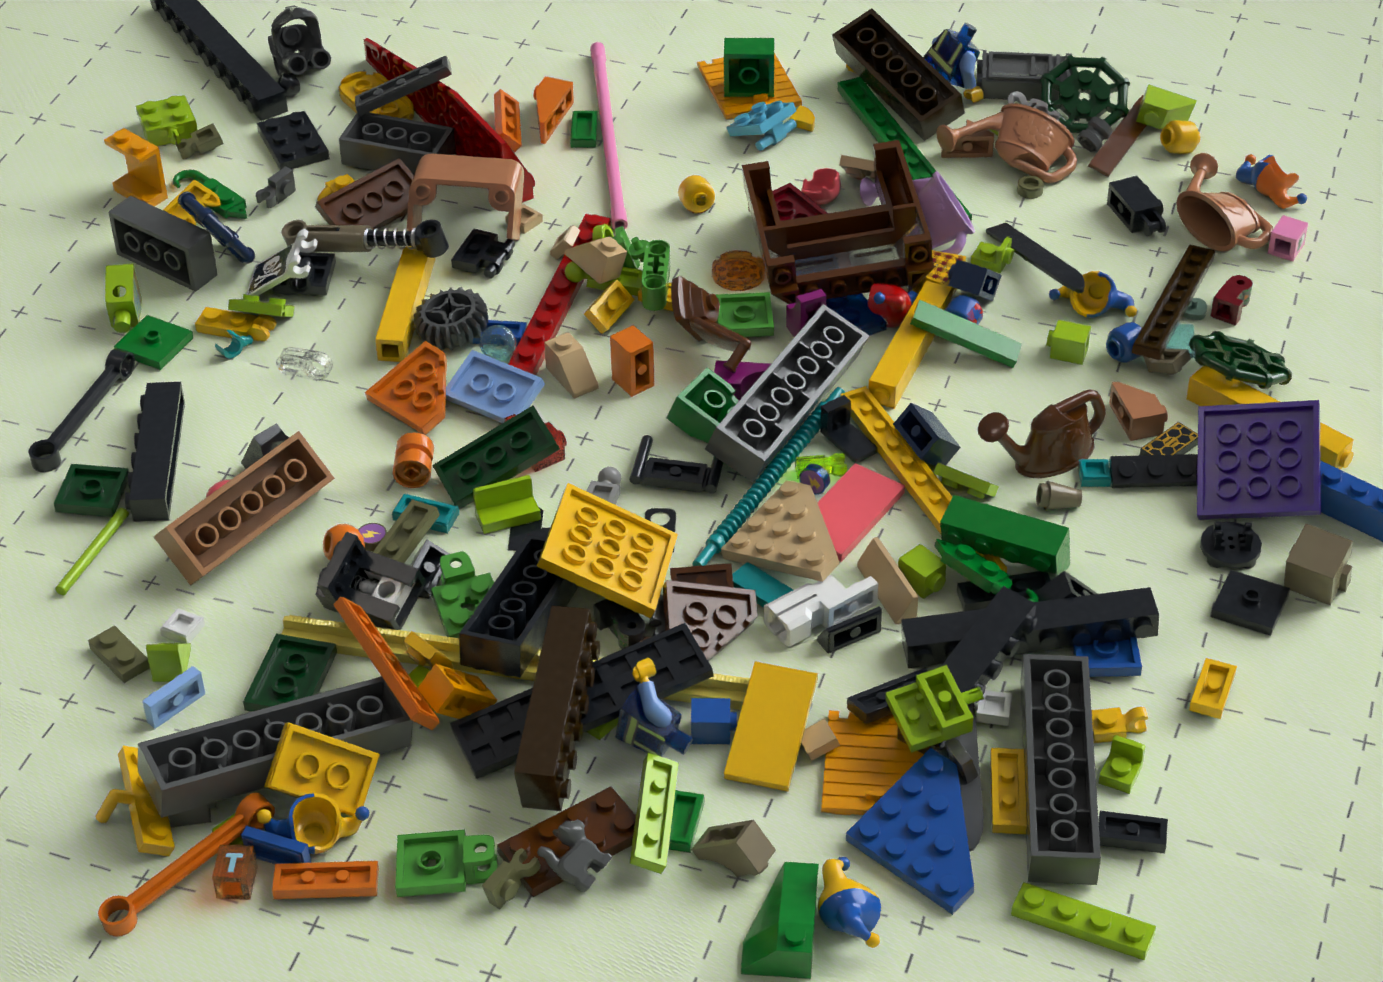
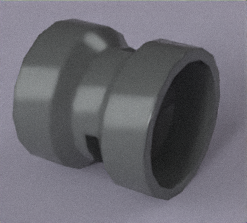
M1092 117L1087 124L1088 128L1080 132L1077 140L1088 151L1097 153L1102 147V141L1108 139L1113 130L1103 119Z

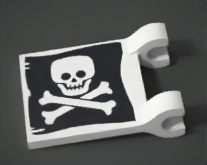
M306 229L300 230L293 244L255 265L247 294L259 296L288 278L301 279L307 277L311 267L308 264L302 268L296 266L301 260L299 252H313L318 241L316 239L311 242L304 241L307 238L308 231Z

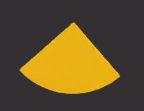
M800 105L796 109L797 112L792 114L789 120H795L796 128L812 132L815 127L814 114L808 108Z

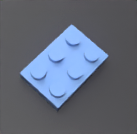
M472 350L447 385L446 400L504 423L529 408L545 383L541 377Z

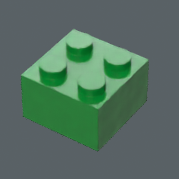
M724 38V97H753V95L763 93L768 94V97H774V38Z

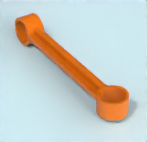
M258 792L246 796L237 806L235 816L129 896L118 895L106 899L98 910V916L104 930L112 936H123L131 932L137 924V914L241 836L246 826L262 830L264 826L263 823L258 822V812L262 809L269 810L273 819L275 807ZM118 910L129 911L127 916L120 921H107L109 916Z

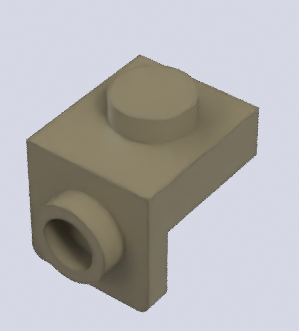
M1166 348L1160 360L1143 356L1148 372H1160L1167 375L1180 372L1182 367L1191 360L1188 349Z

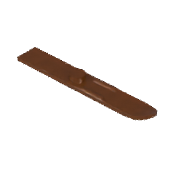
M1144 95L1136 101L1127 117L1123 118L1091 160L1088 167L1107 177L1110 176L1147 126L1136 121Z

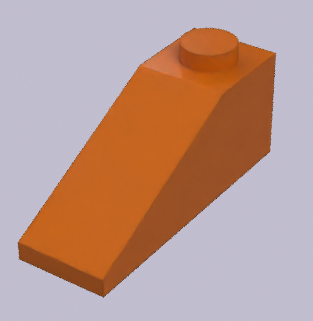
M545 76L541 83L535 87L533 94L537 106L540 141L543 144H546L574 103L573 82Z

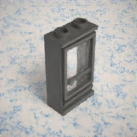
M983 50L982 60L977 59L976 86L982 89L983 99L1007 100L1010 93L1018 91L1025 95L1027 101H1030L1032 98L1041 100V76L1064 61L1066 56H1060V54L1052 56V54L993 51L987 53V50ZM1069 69L1056 80L1062 82L1071 75ZM1052 88L1051 100H1059V91Z

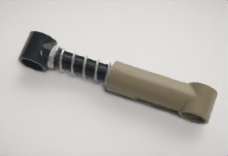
M433 219L421 222L411 231H408L407 228L404 231H399L397 228L394 231H389L387 228L384 231H379L375 228L373 231L369 225H306V222L303 220L288 222L281 231L288 247L295 242L297 233L302 229H306L308 235L304 241L311 242L314 239L318 241L313 252H370L376 246L379 249H384L386 246L389 249H394L396 246L399 249H404L407 246L409 249L423 251L426 257L435 258L443 255L449 247L440 222Z

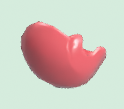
M830 168L814 171L811 181L804 179L801 192L817 205L832 202L841 191L839 172Z

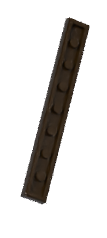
M1191 244L1188 246L1136 338L1132 348L1133 354L1160 360L1214 260V250Z

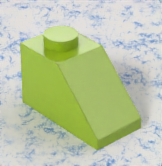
M1148 84L1140 103L1136 121L1158 129H1163L1172 120L1188 121L1197 100Z

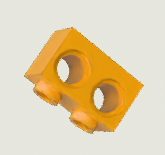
M438 664L433 666L417 688L436 713L456 719H461L497 702L496 697L478 676Z

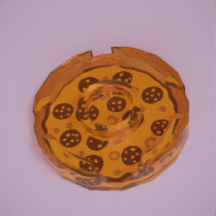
M734 250L725 252L720 255V259L713 261L712 278L716 284L724 289L731 291L750 290L759 286L765 279V263L759 256L757 258L753 257L752 253L748 251Z

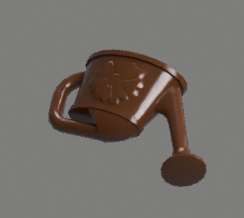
M1089 389L1057 404H1050L1041 411L1031 422V430L1024 445H1018L1007 434L1009 421L1005 415L999 412L987 414L982 418L978 425V435L986 442L993 443L998 441L1015 460V468L1021 475L1030 478L1052 477L1078 467L1079 459H1088L1095 448L1092 435L1100 428L1106 415L1105 406L1101 395L1096 390ZM1089 401L1091 402V405L1094 410V414L1090 422L1088 421V409L1087 405L1085 404Z

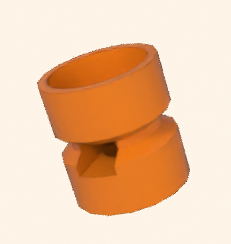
M413 432L407 433L398 439L392 473L398 484L408 488H419L426 485L430 480L434 444L429 437Z

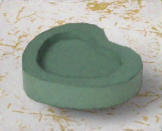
M1193 298L1183 316L1192 320L1204 319L1207 312L1206 302L1200 298Z

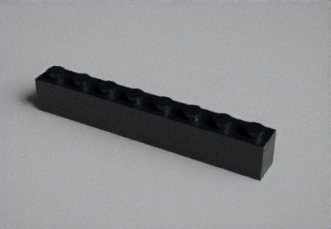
M1151 587L1034 602L1036 603L1035 617L1037 618V623L1029 635L1024 634L1020 639V645L1015 654L1073 647V645H1091L1094 640H1098L1099 644L1130 640V637L1147 638L1158 636L1159 611ZM985 609L901 619L902 644L908 668L943 664Z

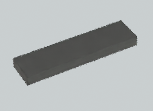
M440 57L355 96V106L359 116L452 75L448 57Z

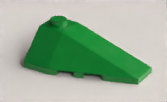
M707 367L676 397L666 419L688 435L708 443L716 427L739 400L734 396L736 392L734 388Z

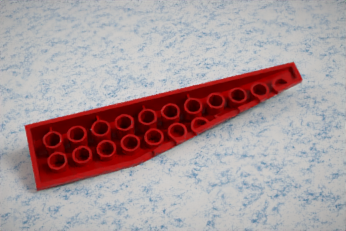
M363 39L366 61L389 81L417 68L371 39ZM437 81L406 95L412 101L414 111L424 122L454 127L455 155L512 159L519 162L524 169L522 203L534 198L533 187H535V180L532 174L527 171L509 145L457 91Z

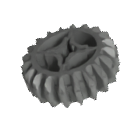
M450 287L448 291L443 292L440 290V293L436 295L430 294V299H423L422 305L416 307L417 312L414 314V327L419 338L423 342L427 341L433 346L438 347L440 350L449 348L452 351L454 347L460 346L463 348V344H473V339L481 338V332L486 331V325L489 323L488 309L479 293H473L472 289L464 291L462 287L457 290H453Z

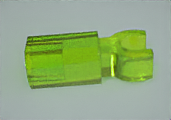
M836 453L830 457H825V455L795 457L796 477L801 479V474L808 470L816 472L820 477H826L827 474L841 477L847 472L845 454Z

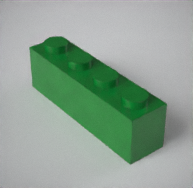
M953 495L940 521L941 539L955 545L960 543L968 545L980 554L993 555L1003 558L1010 563H1020L1041 572L1047 571L1054 574L1063 572L1070 566V535L1068 527L957 495Z

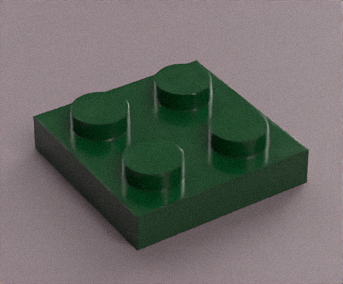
M71 464L55 499V512L113 517L128 483L129 469Z

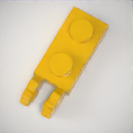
M205 307L195 323V328L198 333L232 338L227 330H232L239 336L251 335L253 341L265 342L270 336L269 331L276 327L277 322L274 317L259 314L257 316Z

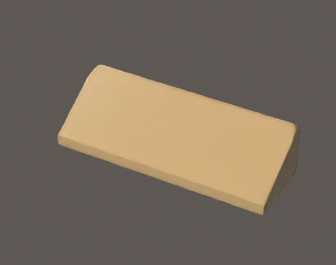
M878 537L873 538L858 560V569L865 579L871 576L878 582V599L895 624H901V619L916 618L918 595Z

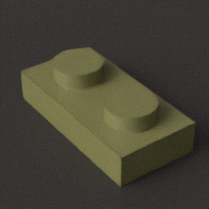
M115 625L88 640L90 650L123 683L150 668L148 658Z

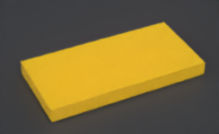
M754 662L724 770V779L789 791L818 681V673Z

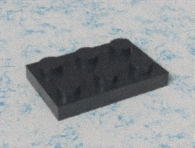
M305 111L293 112L290 115L269 118L266 121L257 123L258 132L280 170L285 166L294 169L330 159L329 150Z

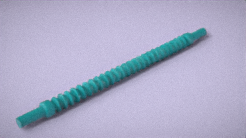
M841 387L835 388L825 402H820L807 420L804 421L792 438L788 440V443L784 445V448L780 450L779 454L776 455L759 478L756 479L751 488L747 490V493L743 495L734 509L730 511V514L726 516V519L708 537L705 542V548L693 561V566L706 565L715 554L721 552V548L742 527V524L746 522V519L750 517L759 503L763 501V498L767 496V493L771 491L775 483L783 477V474L787 472V469L791 467V464L795 462L796 458L799 457L800 453L803 452L804 448L815 437V434L819 432L821 406L840 397V394L845 393Z

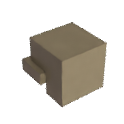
M1305 524L1286 560L1284 586L1289 587L1293 592L1331 605L1338 590L1346 592L1350 584L1352 566L1348 565L1347 562L1352 553L1353 541Z

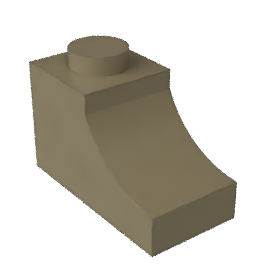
M754 820L708 827L691 849L699 860L717 862L730 869L736 877L751 874L754 876L762 873L768 867V861L776 851Z

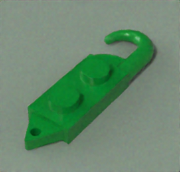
M191 169L178 172L174 176L173 185L176 188L181 187L179 184L180 180L190 178L215 192L220 199V206L207 207L225 219L229 217L247 219L245 210L247 208L246 200L214 178L210 179L201 172Z
M936 539L934 546L942 556L940 561L987 593L992 592L996 595L1003 586L1008 589L1011 588L1012 580L1009 578V574L1001 570L996 563L988 561L977 554L972 547L962 543L955 545ZM1027 589L1026 594L1030 597L1028 600L1039 602L1036 593Z

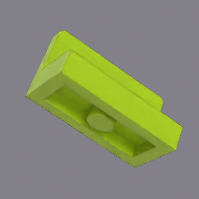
M529 475L473 489L475 516L484 534L541 520L540 509L533 497L532 479Z

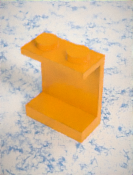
M125 128L104 139V143L107 146L125 155L128 169L127 174L112 182L114 191L126 198L133 196L152 206H156L168 199L159 147Z

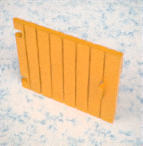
M775 53L774 97H768L766 93L753 95V97H724V57L712 59L711 64H707L706 61L697 62V66L725 119H734L738 115L748 113L752 110L751 107L760 102L771 104L781 100L782 103L793 102L795 107L802 106L800 96Z
M829 710L828 725L840 746L827 752L825 755L821 812L838 815H864L924 755L919 751L911 753L908 745L897 739L898 725L893 714L869 724H864L852 712H849L848 719L839 718V711Z

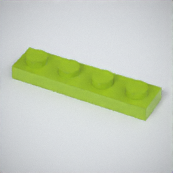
M648 752L643 760L630 864L662 874L667 866L679 762Z
M1025 882L1022 883L1011 911V916L1144 961L1156 931L1155 925Z

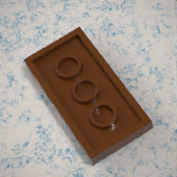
M398 158L318 200L315 208L329 225H369L374 231L375 228L379 229L408 213L409 189L414 175L402 160Z
M611 786L497 844L499 856L507 863L512 860L515 852L521 848L525 850L528 856L522 864L529 863L534 857L538 858L541 865L539 871L533 876L520 879L522 885L532 897L564 881L557 876L556 872L550 868L543 857L538 856L537 851L541 846L548 847L558 858H561L569 850V846L562 844L553 834V830L558 829L559 825L565 821H575L577 819L582 821L585 825L586 838L592 841L602 853H609L613 856L632 846L636 815Z

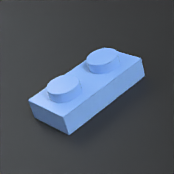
M192 666L145 698L142 702L147 723L156 729L205 695L201 672Z

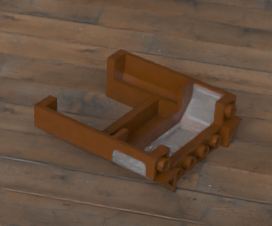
M899 140L873 144L875 187L881 205L780 221L772 192L768 161L742 165L744 189L771 295L787 304L796 303V296L820 289L826 294V299L870 292L874 283L892 284L899 287L907 286L908 292H910L935 268L932 256V238Z

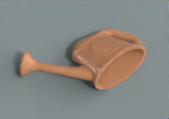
M1009 103L1001 108L1000 113L958 129H950L946 125H940L936 131L940 147L946 152H952L956 141L960 138L983 130H996L999 133L998 139L995 142V148L999 156L1011 167H1015L1030 176H1036L1045 183H1056L1071 174L1077 165L1076 154L1071 149L1074 146L1075 140L1070 131L1047 113L1023 104ZM1064 155L1067 160L1066 165L1053 173H1048L1049 167L1059 157Z
M1200 153L1195 155L1190 162V169L1194 176L1187 190L1179 194L1176 202L1180 219L1188 231L1202 244L1217 251H1228L1234 248L1236 244L1249 249H1258L1265 246L1270 241L1273 226L1255 212L1246 200L1233 193H1202L1200 187L1203 180L1210 179L1216 175L1218 163L1210 154ZM1259 229L1263 231L1258 238L1247 237Z

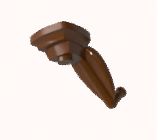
M682 276L672 279L671 300L675 320L698 342L705 340L716 347L732 351V355L723 366L728 371L735 373L737 366L747 351L750 350L751 341L716 323L719 316L720 303L715 294H709L706 290Z

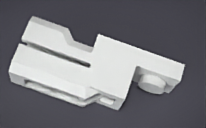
M829 575L823 582L806 583L764 605V623L775 636L778 635V639L785 646L791 647L811 636V629L820 624L825 628H829L876 606L878 601V582L870 576L852 584L846 589L832 575Z

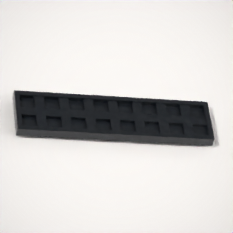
M686 623L593 662L592 668L595 670L593 687L587 688L586 693L589 696L587 714H582L580 721L583 723V733L619 718L621 711L622 716L641 708V703L638 701L634 710L637 687L640 682L634 679L632 672L638 661L650 658L653 661L656 674L648 679L654 682L659 700L714 677L711 665ZM533 688L450 723L451 730L476 779L516 762ZM638 690V694H637L638 696H637L636 700L638 699V700L641 701L640 694H639V690Z

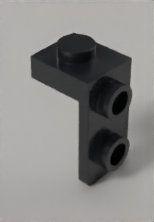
M843 395L821 406L820 432L850 460L858 463L876 454L877 446L850 423L851 400Z

